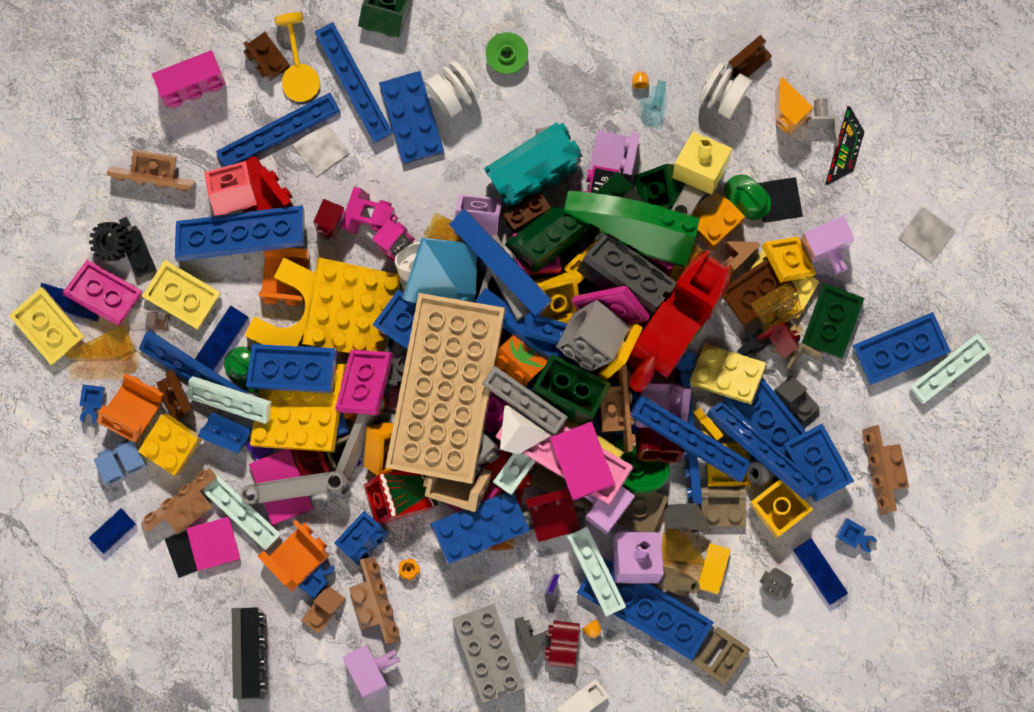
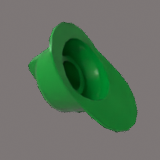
M734 175L725 184V198L731 201L745 218L759 220L770 211V196L748 175Z
M247 347L232 349L224 360L226 373L244 389L250 392H258L259 389H249L246 387L251 349Z

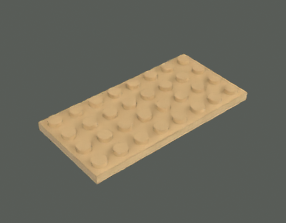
M418 293L385 468L473 484L491 392L481 384L493 366H496L506 308Z

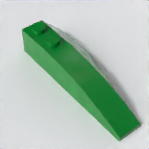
M570 190L567 192L563 210L587 225L592 224L598 227L600 232L619 239L618 242L625 246L628 244L636 248L637 252L644 256L684 268L694 245L700 220L697 217L637 200Z

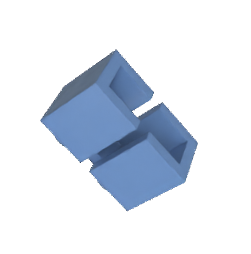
M129 439L123 440L117 444L118 447L115 450H103L97 454V458L93 459L105 484L110 485L126 477L116 456H119L126 472L129 474L147 466L143 455L138 452L139 447L137 443L129 441Z

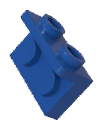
M212 412L208 417L206 425L200 429L198 437L239 453L246 445L251 428Z
M363 511L334 544L359 566L361 565V559L369 558L373 550L384 542L388 532Z

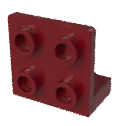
M569 488L526 499L539 542L580 530Z

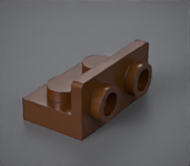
M263 32L249 43L247 41L243 43L245 56L250 62L252 60L255 61L258 65L256 70L262 78L266 76L269 81H272L290 67L288 61L266 32Z
M761 35L758 36L728 62L726 69H733L731 75L734 78L739 74L749 78L772 58V55L764 47L766 40Z
M540 192L503 215L508 228L514 233L525 228L527 224L539 218L551 207Z
M173 370L165 373L166 378L158 381L157 386L164 393L163 398L172 417L180 420L194 413V409L177 374Z

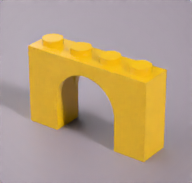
M283 258L274 278L298 290L303 295L305 312L298 323L287 328L273 326L254 316L244 336L263 345L304 347L302 342L315 273Z

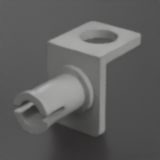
M818 98L814 100L816 116L808 117L807 128H832L834 147L838 146V116H828V100L822 98L821 103V99Z

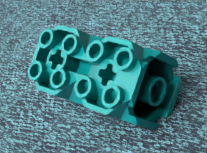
M563 122L561 124L554 123L483 168L508 208H515L540 192L542 194L544 192L542 187L545 184L549 183L551 187L562 181V177L567 174L572 175L580 169L578 164L581 162L580 158L583 155L575 140L570 141L569 131Z

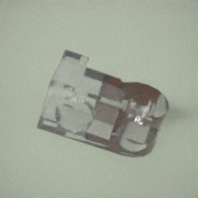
M131 308L129 331L151 330L153 332H169L171 314L157 312L156 310Z

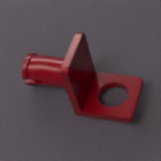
M785 323L770 327L757 338L761 340L769 337L780 356L786 358L799 348L797 343L800 341V334L795 336L794 334H797L798 331H789Z

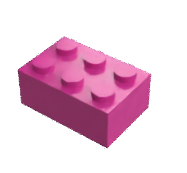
M212 50L152 73L166 108H176L182 105V102L185 100H196L202 97L203 93L219 91L223 88V85H226Z

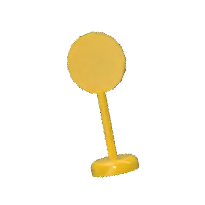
M302 12L286 13L274 17V22L277 26H288L295 65L285 71L282 77V88L284 93L296 102L311 100L320 88L318 73L311 66L300 64L293 25L299 24L304 20Z

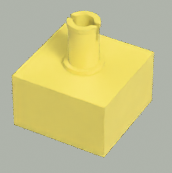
M692 132L674 164L672 178L712 195L730 163L732 148Z

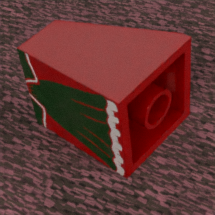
M396 470L377 475L363 484L373 519L380 525L438 506V500L425 496L426 487H424V480L426 475Z

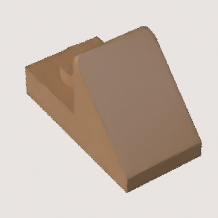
M726 242L725 247L735 258L731 256L723 265L728 267L731 264L735 273L759 249L760 244L758 242Z
M327 586L313 601L314 604L301 621L320 634L346 598L330 586Z

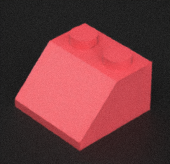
M246 161L204 172L208 197L215 216L226 215L232 211L248 209L251 206L257 205Z

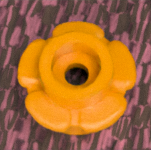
M409 558L399 563L398 573L401 578L413 580L420 572V567L414 559Z

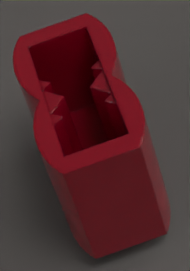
M649 427L638 429L635 436L637 459L646 462H680L684 454L682 447Z
M554 620L553 625L548 626L547 638H551V645L546 647L544 660H548V666L575 669L580 623Z

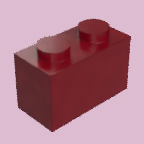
M323 199L313 221L320 237L327 240L337 238L345 214L343 206Z

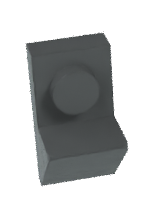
M793 376L787 378L774 389L802 423L820 409L806 392L807 388Z
M523 616L514 619L531 662L535 661L548 630L531 637L530 633L534 631L529 619L524 621Z

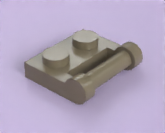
M701 487V511L710 527H746V487H739L738 489H708V487ZM708 498H738V504L708 505Z
M717 626L712 639L700 656L695 658L692 663L726 686L751 649ZM724 639L728 643L710 667L705 664L720 641Z

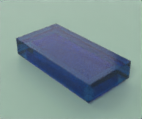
M120 508L89 539L105 554L137 524Z

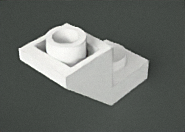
M595 679L556 709V712H590L610 696Z

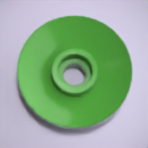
M499 33L491 38L487 44L486 60L489 66L498 73H516L527 62V44L515 33ZM509 52L511 57L506 59L503 57V54Z

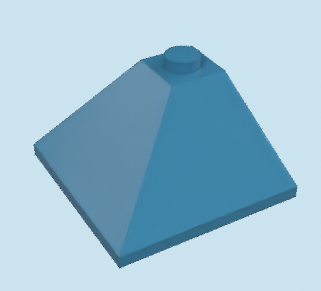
M421 237L402 299L417 303L418 293L473 302L476 295L477 254L464 242Z

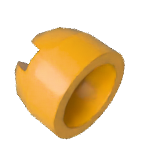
M641 71L634 73L632 76V87L635 89L647 88L649 86L648 75Z
M595 619L584 626L582 630L588 637L595 638L601 632V625Z

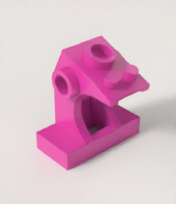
M353 187L340 227L349 234L357 235L360 225L365 224L370 225L372 231L378 232L388 219L396 224L399 217L396 215L394 207H391V203L380 200L379 203L368 201L370 194L362 188ZM366 208L374 209L371 218L363 217Z

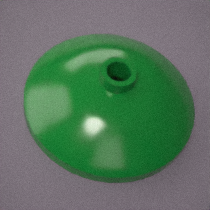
M623 438L612 443V445L624 452ZM636 445L633 447L632 452L624 453L620 458L633 466L632 471L622 485L626 490L636 493L654 492L660 489L668 479L670 472L669 463L660 461L646 462L637 459Z

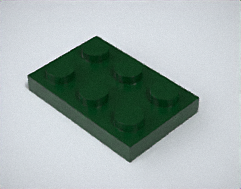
M823 283L802 343L820 352L843 359L865 298Z

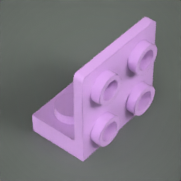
M598 130L589 170H593V165L617 169L626 180L631 181L640 133L632 132L631 137Z
M649 383L643 391L639 392V397L644 396L683 421H688L691 397L690 388L677 383ZM636 420V427H647L646 425Z

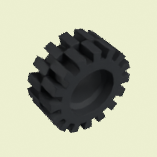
M103 222L97 224L98 227L92 229L95 233H90L89 236L93 238V240H89V244H93L90 250L96 251L93 255L99 257V260L119 261L121 258L126 257L124 253H129L130 250L127 247H131V243H128L131 235H126L129 231L128 229H123L125 227L123 224ZM109 233L115 239L112 250H109L106 246V237Z

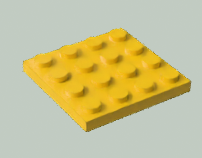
M317 258L302 344L321 348H336L339 352L350 354L351 350L385 352L387 336L374 328L373 323L396 291L399 290V274L325 258Z
M336 364L332 393L259 389L258 397L271 401L270 420L266 424L254 420L250 445L253 447L334 452L340 412L336 411L335 407L346 365Z

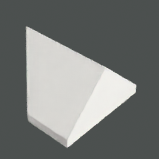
M508 405L504 407L500 450L520 454L553 435L516 408Z

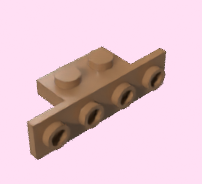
M136 149L132 155L131 170L112 166L107 170V176H112L114 180L124 181L125 179H130L136 184H146L148 182L155 184L154 186L159 188H167V186L176 187V190L183 192L191 190L196 183L194 180L175 177L177 156Z
M626 363L618 370L619 386L609 387L599 407L601 432L623 431L624 453H629L633 451L636 439L635 435L631 432V425L634 424V418L630 416L629 403H632V392L628 390V381L631 375L630 369L626 368Z
M879 425L863 429L862 433L880 515H885L897 511L893 490L908 488L909 483L900 444L883 446Z
M210 468L201 471L190 484L183 485L175 496L164 500L161 507L156 511L149 512L141 522L145 531L148 533L165 519L174 531L179 534L211 509L212 505L200 491L217 478Z
M375 557L361 559L360 562L366 582L349 588L361 629L365 630L380 624L386 645L400 642V631L395 623L393 608L389 603L386 593V586L382 581L380 566Z

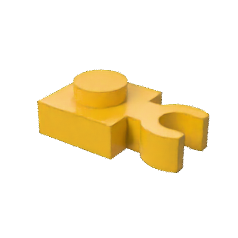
M700 407L693 412V417L704 429L701 432L716 441L723 437L721 431Z

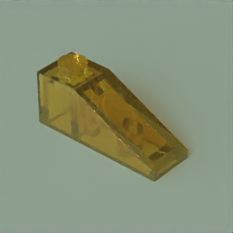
M122 325L64 355L69 361H126L134 357L133 353L137 352V349L127 328Z

